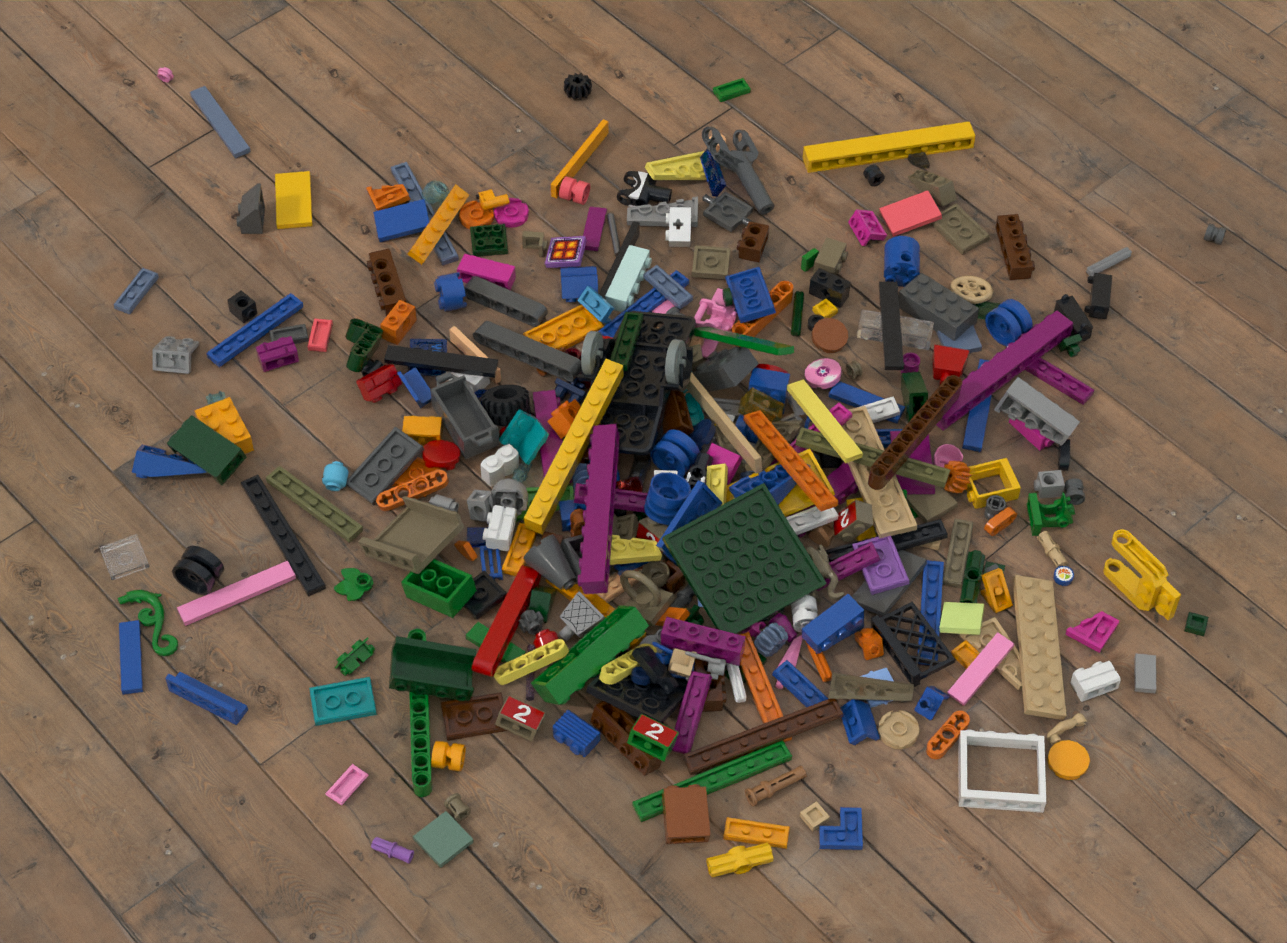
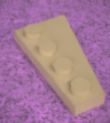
M995 617L982 622L980 635L960 634L964 640H967L980 653L997 632L1010 640ZM1014 645L1012 650L997 666L996 670L1019 691L1022 689L1019 651Z

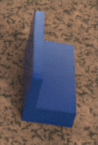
M416 367L404 375L401 371L397 372L420 409L431 402L430 388Z
M852 699L840 707L843 712L842 721L850 744L856 745L867 737L876 741L880 739L868 703Z

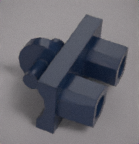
M577 377L573 382H565L557 378L555 380L556 397H560V400L563 401L566 394L571 395L568 400L569 403L576 399L581 404L586 398V392L583 391L585 385Z

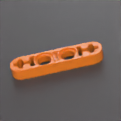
M440 469L427 473L380 493L376 499L377 505L382 511H390L405 504L403 499L398 496L402 490L409 491L407 497L419 499L445 488L449 483L448 476L445 471ZM438 476L442 478V482H438ZM419 483L427 484V487L422 491L416 489ZM395 494V497H396L397 501H394V498H393L392 495ZM387 498L388 504L386 505L383 503V499Z

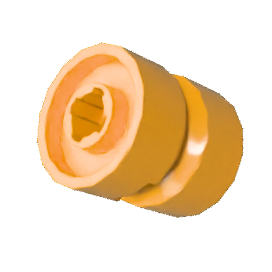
M436 740L432 751L431 766L439 769H444L447 766L449 770L461 772L465 761L466 745L453 743L449 746L448 742Z

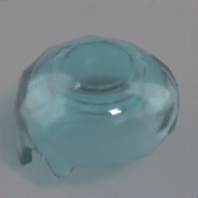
M433 180L423 188L422 196L429 204L440 202L441 205L450 191L444 183Z

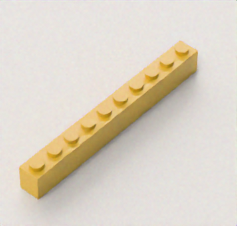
M969 121L808 145L803 147V161L807 173L970 149L974 148L975 133Z
M605 359L524 516L525 528L543 535L590 443V434H593V426L599 425L624 376L623 365Z

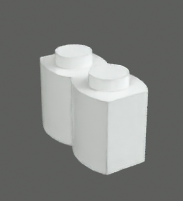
M508 444L499 448L495 455L485 458L480 465L482 479L489 486H494L497 482L504 479L505 476L513 474L519 468V452Z

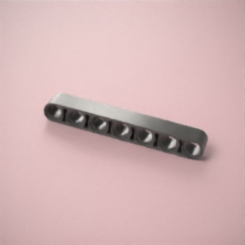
M484 321L473 333L474 339L479 344L566 381L573 382L577 375L581 373L580 359L490 321Z

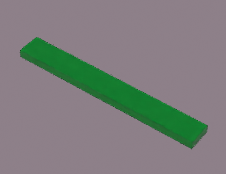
M712 327L695 328L693 334L694 336L778 356L794 353V346Z
M782 740L674 785L679 786V788L688 787L693 784H698L700 787L706 786L708 795L792 760V755ZM663 789L632 802V806L641 822L663 814Z

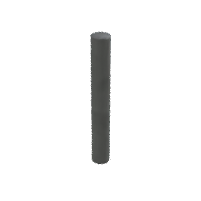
M609 213L607 219L614 254L617 256L620 250V243L614 214Z

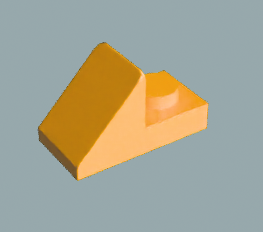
M997 568L981 575L985 589L980 592L994 613L1013 606L1002 569Z

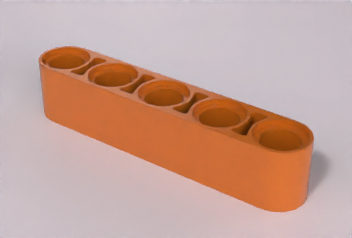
M781 281L769 291L776 313L744 323H740V320H738L733 325L732 332L755 337L792 302L793 284L789 281Z

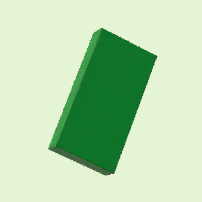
M744 78L713 87V93L719 102L751 92V88Z

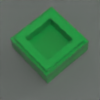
M816 248L811 249L802 256L801 269L806 272L814 266V262L819 254Z

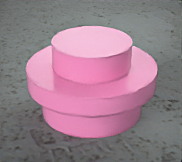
M164 67L158 69L157 77L163 82L168 83L170 80H173L174 75L169 68Z

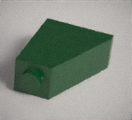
M920 372L901 373V392L907 423L928 400V390Z

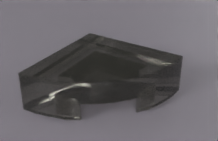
M925 152L908 155V160L912 165L919 168H929L930 163Z

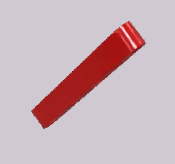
M525 565L520 567L475 656L472 671L490 677L494 676L519 625L520 616L526 611L530 603L532 589L539 585L542 575L532 567Z

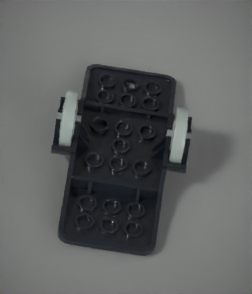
M631 311L633 313H643V323L628 371H624V376L599 425H617L620 435L619 453L648 455L651 453L665 417L664 409L670 392H684L686 390L693 364V347H689L696 328V320L691 316ZM621 324L613 339H603L601 333L596 331L587 333L582 346L581 374L577 375L579 381L591 382L592 386L605 359H611ZM658 324H663L662 327L656 328ZM590 443L587 449H592V445Z

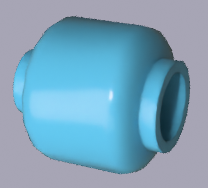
M334 461L332 464L324 467L322 483L328 490L340 491V489L346 487L349 470L343 463Z

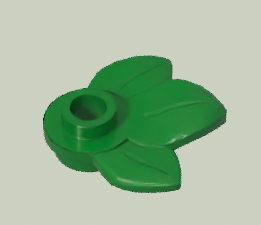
M356 568L341 569L344 580L334 587V591L340 595H347L348 601H355L360 599L364 592L373 587V579L369 574L361 573Z

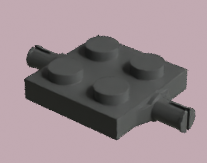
M726 191L716 198H712L707 194L702 198L703 201L710 204L704 210L703 216L730 232L741 224L747 226L748 222L751 221L747 217L753 212V207Z

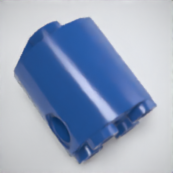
M897 236L889 239L885 244L884 278L885 282H897L898 286L905 287L920 274V245L914 238Z

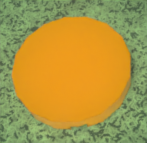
M1064 740L1055 743L1050 748L1047 762L1050 770L1052 769L1059 778L1076 780L1087 772L1090 758L1082 745L1071 740Z

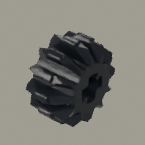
M574 73V75L569 74L568 78H565L564 91L568 98L572 97L573 100L579 98L581 100L582 97L587 98L591 94L592 82L588 75L583 76L582 73Z

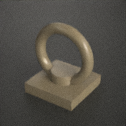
M626 570L620 576V583L624 591L631 597L624 606L636 607L648 625L654 626L675 600L674 594L658 589L650 578L638 571ZM628 578H634L643 584L635 591L629 584Z

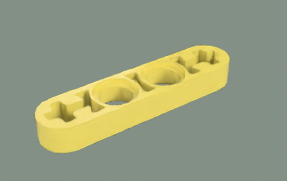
M554 640L498 666L494 678L500 685L508 684L562 659L568 654L569 648L564 640Z
M641 644L636 647L649 646L655 653L657 652L656 647L651 644ZM634 649L604 665L601 668L600 680L605 684H615L631 675L633 668L641 667L637 661H634L635 658L632 656Z

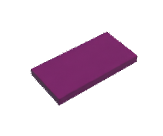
M890 431V443L901 431ZM929 434L909 458L932 464ZM895 474L901 489L906 490L907 495L935 494V485Z

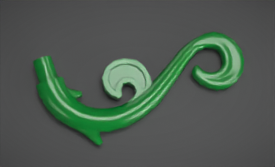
M133 590L117 598L120 605L127 602L141 603V601L152 605L155 614L150 616L152 609L144 608L138 613V619L144 626L155 625L152 637L153 650L159 656L164 657L176 652L178 640L172 635L164 634L161 637L162 640L169 642L167 647L161 648L158 646V639L164 623V608L160 599H158L162 594L145 590Z

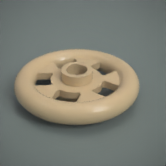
M975 276L958 277L950 285L952 292L971 304L984 303L993 295V288L990 283Z

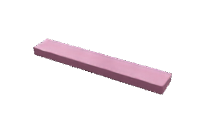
M285 561L177 607V610L184 625L187 626L295 580L296 576L289 562Z

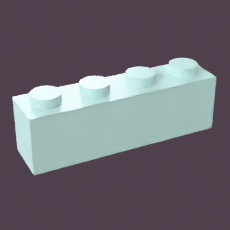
M629 245L605 295V300L614 307L615 311L623 312L633 304L634 295L638 294L640 289V282L644 281L643 274L651 266L650 250Z

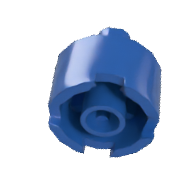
M460 272L437 276V279H435V291L440 294L438 299L440 310L444 309L446 312L467 307V303L463 302V297L466 296L462 278L458 279Z

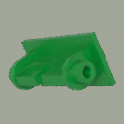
M367 637L364 641L359 639L352 645L351 648L353 650L349 654L344 652L338 657L335 669L340 666L342 668L340 671L344 676L350 675L360 666L356 660L357 658L364 663L372 656L375 648L371 644H366L369 638Z

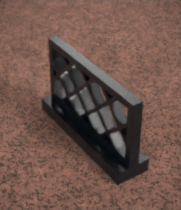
M913 601L882 617L876 615L871 618V628L882 637L884 648L910 684H914V687L920 685V680L955 663L953 655ZM912 610L915 616L912 619L903 617V614ZM891 619L897 620V627L888 626L886 622ZM901 622L911 623V629L899 628ZM915 624L924 626L925 632L913 631ZM897 634L909 635L907 642L898 640ZM911 637L923 638L921 645L910 643ZM925 640H934L936 642L935 648L924 646ZM908 648L918 649V656L909 655L907 653ZM922 650L932 652V660L921 658ZM936 653L945 655L947 660L943 662L936 661ZM919 662L930 664L929 669L921 672L918 668Z

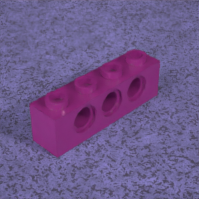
M666 617L661 631V645L673 650L676 648L689 652L694 651L697 654L710 658L725 659V663L739 666L745 650V636Z

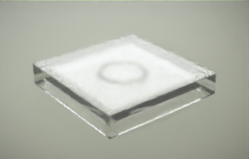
M137 534L99 547L111 580L150 567Z

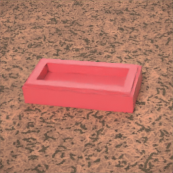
M314 319L307 346L308 351H327L333 326L332 320Z

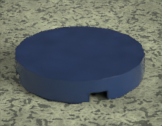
M710 419L700 421L693 427L694 431L688 435L696 443L699 451L703 449L702 446L704 444H709L714 437L716 427Z

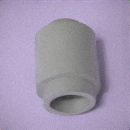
M439 494L431 497L429 501L431 505L443 507L450 511L457 512L459 508V503L455 502L454 499Z

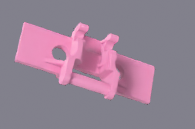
M717 288L712 300L705 298L700 300V306L694 316L696 328L712 327L731 331L737 318V312L735 311L734 303L733 306L726 307L724 305L723 289ZM707 309V314L711 315L709 320L701 321ZM704 338V344L701 348L704 358H707L715 351L719 341Z

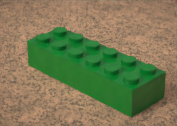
M618 606L572 646L565 657L555 661L534 679L531 685L544 702L557 705L565 704L570 700V695L575 691L581 690L589 678L596 677L605 664L615 660V656L619 652L628 649L631 645L630 642L643 636L645 629L649 627L648 623L636 607Z

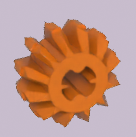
M949 461L948 464L944 465V468L950 469L945 490L951 493H962L963 490H967V484L971 483L969 481V478L972 476L969 474L970 468L964 462Z

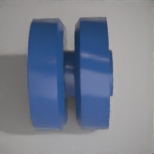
M1014 299L1005 300L997 308L990 311L985 319L986 327L991 336L1004 346H1008L1011 342L1014 343L1023 333L1029 332L1033 327L1032 318L1027 309Z
M672 429L668 430L654 446L651 458L658 469L677 471V474L683 477L690 467L694 465L697 454L700 451L696 443L688 435Z

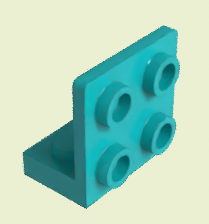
M519 409L499 438V441L503 445L510 444L519 452V456L524 463L529 465L536 458L541 446L546 443L549 433L536 417Z

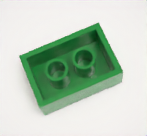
M435 559L419 574L410 571L401 582L406 598L451 618L456 616L477 591L472 575Z

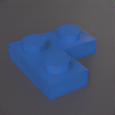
M840 807V826H819V849L862 850L861 808Z

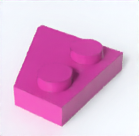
M1101 611L1092 618L1081 621L1080 625L1074 628L1069 627L1065 635L1100 653L1119 625V620Z

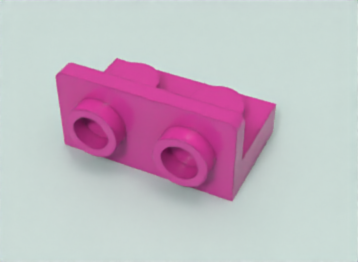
M856 209L848 221L861 246H866L870 239L885 240L887 237L873 211Z

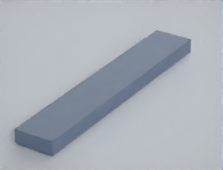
M206 86L191 91V98L234 158L251 152L248 144Z

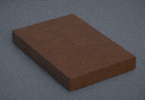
M502 692L471 697L470 701L451 700L441 702L447 741L508 731L495 725L498 714L504 704Z

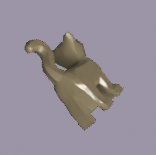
M822 544L817 549H814L812 546L806 548L823 578L830 579L827 586L829 598L833 600L843 598L845 595L843 591L838 593L834 591L838 578L829 564V557ZM817 590L809 594L810 596H813L818 602H821Z

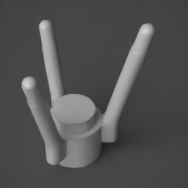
M689 651L685 652L688 656L707 661V672H711L709 675L712 676V679L718 680V675H724L725 659L710 658Z

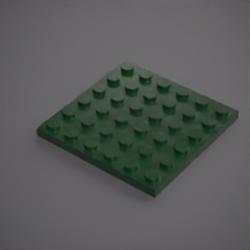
M764 483L662 538L718 630L739 634L827 584Z

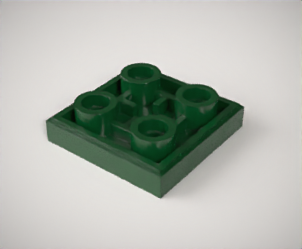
M505 224L470 227L472 253L474 256L508 254Z

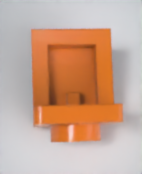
M865 628L860 632L854 633L855 641L863 648L865 660L884 655L882 637L873 628Z

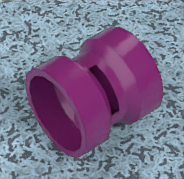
M910 352L904 354V369L900 370V373L919 372L920 357Z

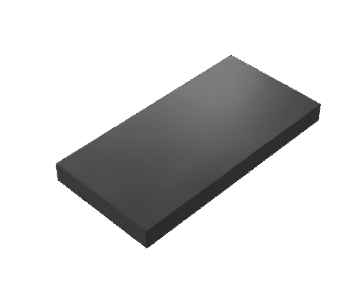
M395 426L347 479L346 485L374 506L377 503V496L388 490L422 453L424 447Z
M904 550L898 551L909 578V584L871 595L865 580L852 598L868 611L880 616L888 614L927 564V560Z

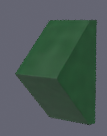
M537 585L531 592L529 610H534L535 613L540 612L544 618L542 621L547 623L557 589Z

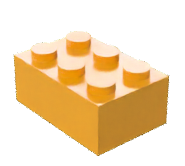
M230 397L194 410L198 420L237 445L244 454L254 451L251 436Z

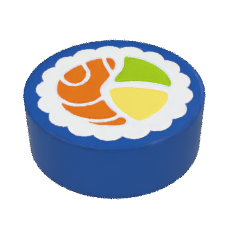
M1067 566L1057 567L1053 575L1054 581L1061 586L1070 585L1074 578L1073 570Z

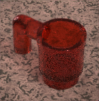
M638 477L616 481V489L635 492L643 491L642 482Z

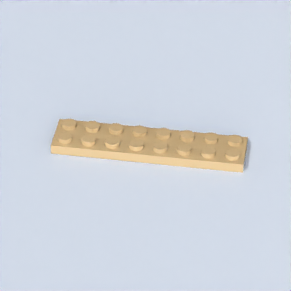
M866 406L849 409L853 417L842 425V428L855 443L885 451ZM852 461L848 462L863 501L872 505L873 524L879 539L917 530V523L896 475L891 478L883 489L874 490L868 485L871 467Z
M1015 575L1013 578L1024 713L1064 720L1066 717L1053 581Z

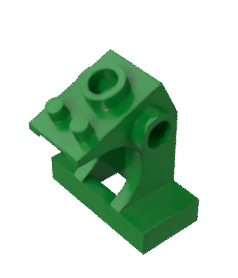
M1062 492L1061 499L1055 500L1053 504L1044 505L1038 501L1037 493L1028 494L1026 506L1032 536H1039L1041 529L1045 527L1064 528L1074 523L1072 515H1075V509L1073 504H1069V501H1071L1070 496L1066 497L1065 493ZM1055 514V517H1045V515Z

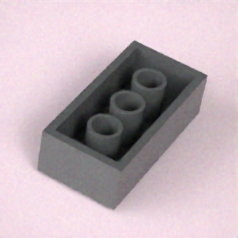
M920 273L899 291V308L934 331H940L953 341L958 339L972 325L977 324L978 307L923 273Z

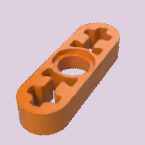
M954 712L928 741L926 753L930 758L941 759L959 739L960 731L967 730L970 717L966 712ZM963 719L964 722H960V723L957 725V728H956V727H955L956 721H957V720L959 721V720ZM945 731H950L953 733L954 737L951 739H947L942 735V733ZM939 742H941L940 749L933 751L932 748H936Z

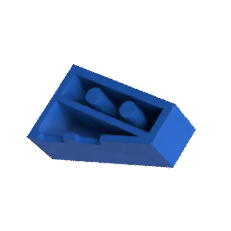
M847 594L802 628V638L817 654L826 651L831 646L864 628V609Z

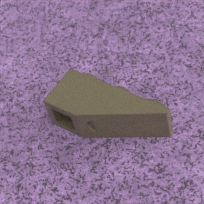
M923 169L916 170L914 174L908 176V179L921 192L928 190L937 205L945 206L957 200L954 184L950 179Z

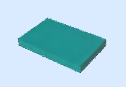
M370 677L309 688L315 726L377 715Z

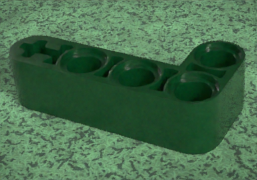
M354 318L350 320L345 337L355 344L351 348L346 364L349 370L361 372L378 349L383 334L381 328L360 319Z

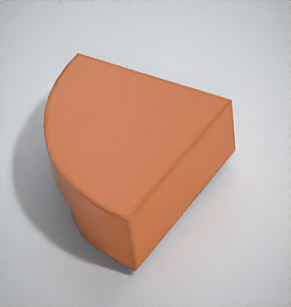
M459 540L454 544L456 549L468 560L474 561L478 558L468 541Z

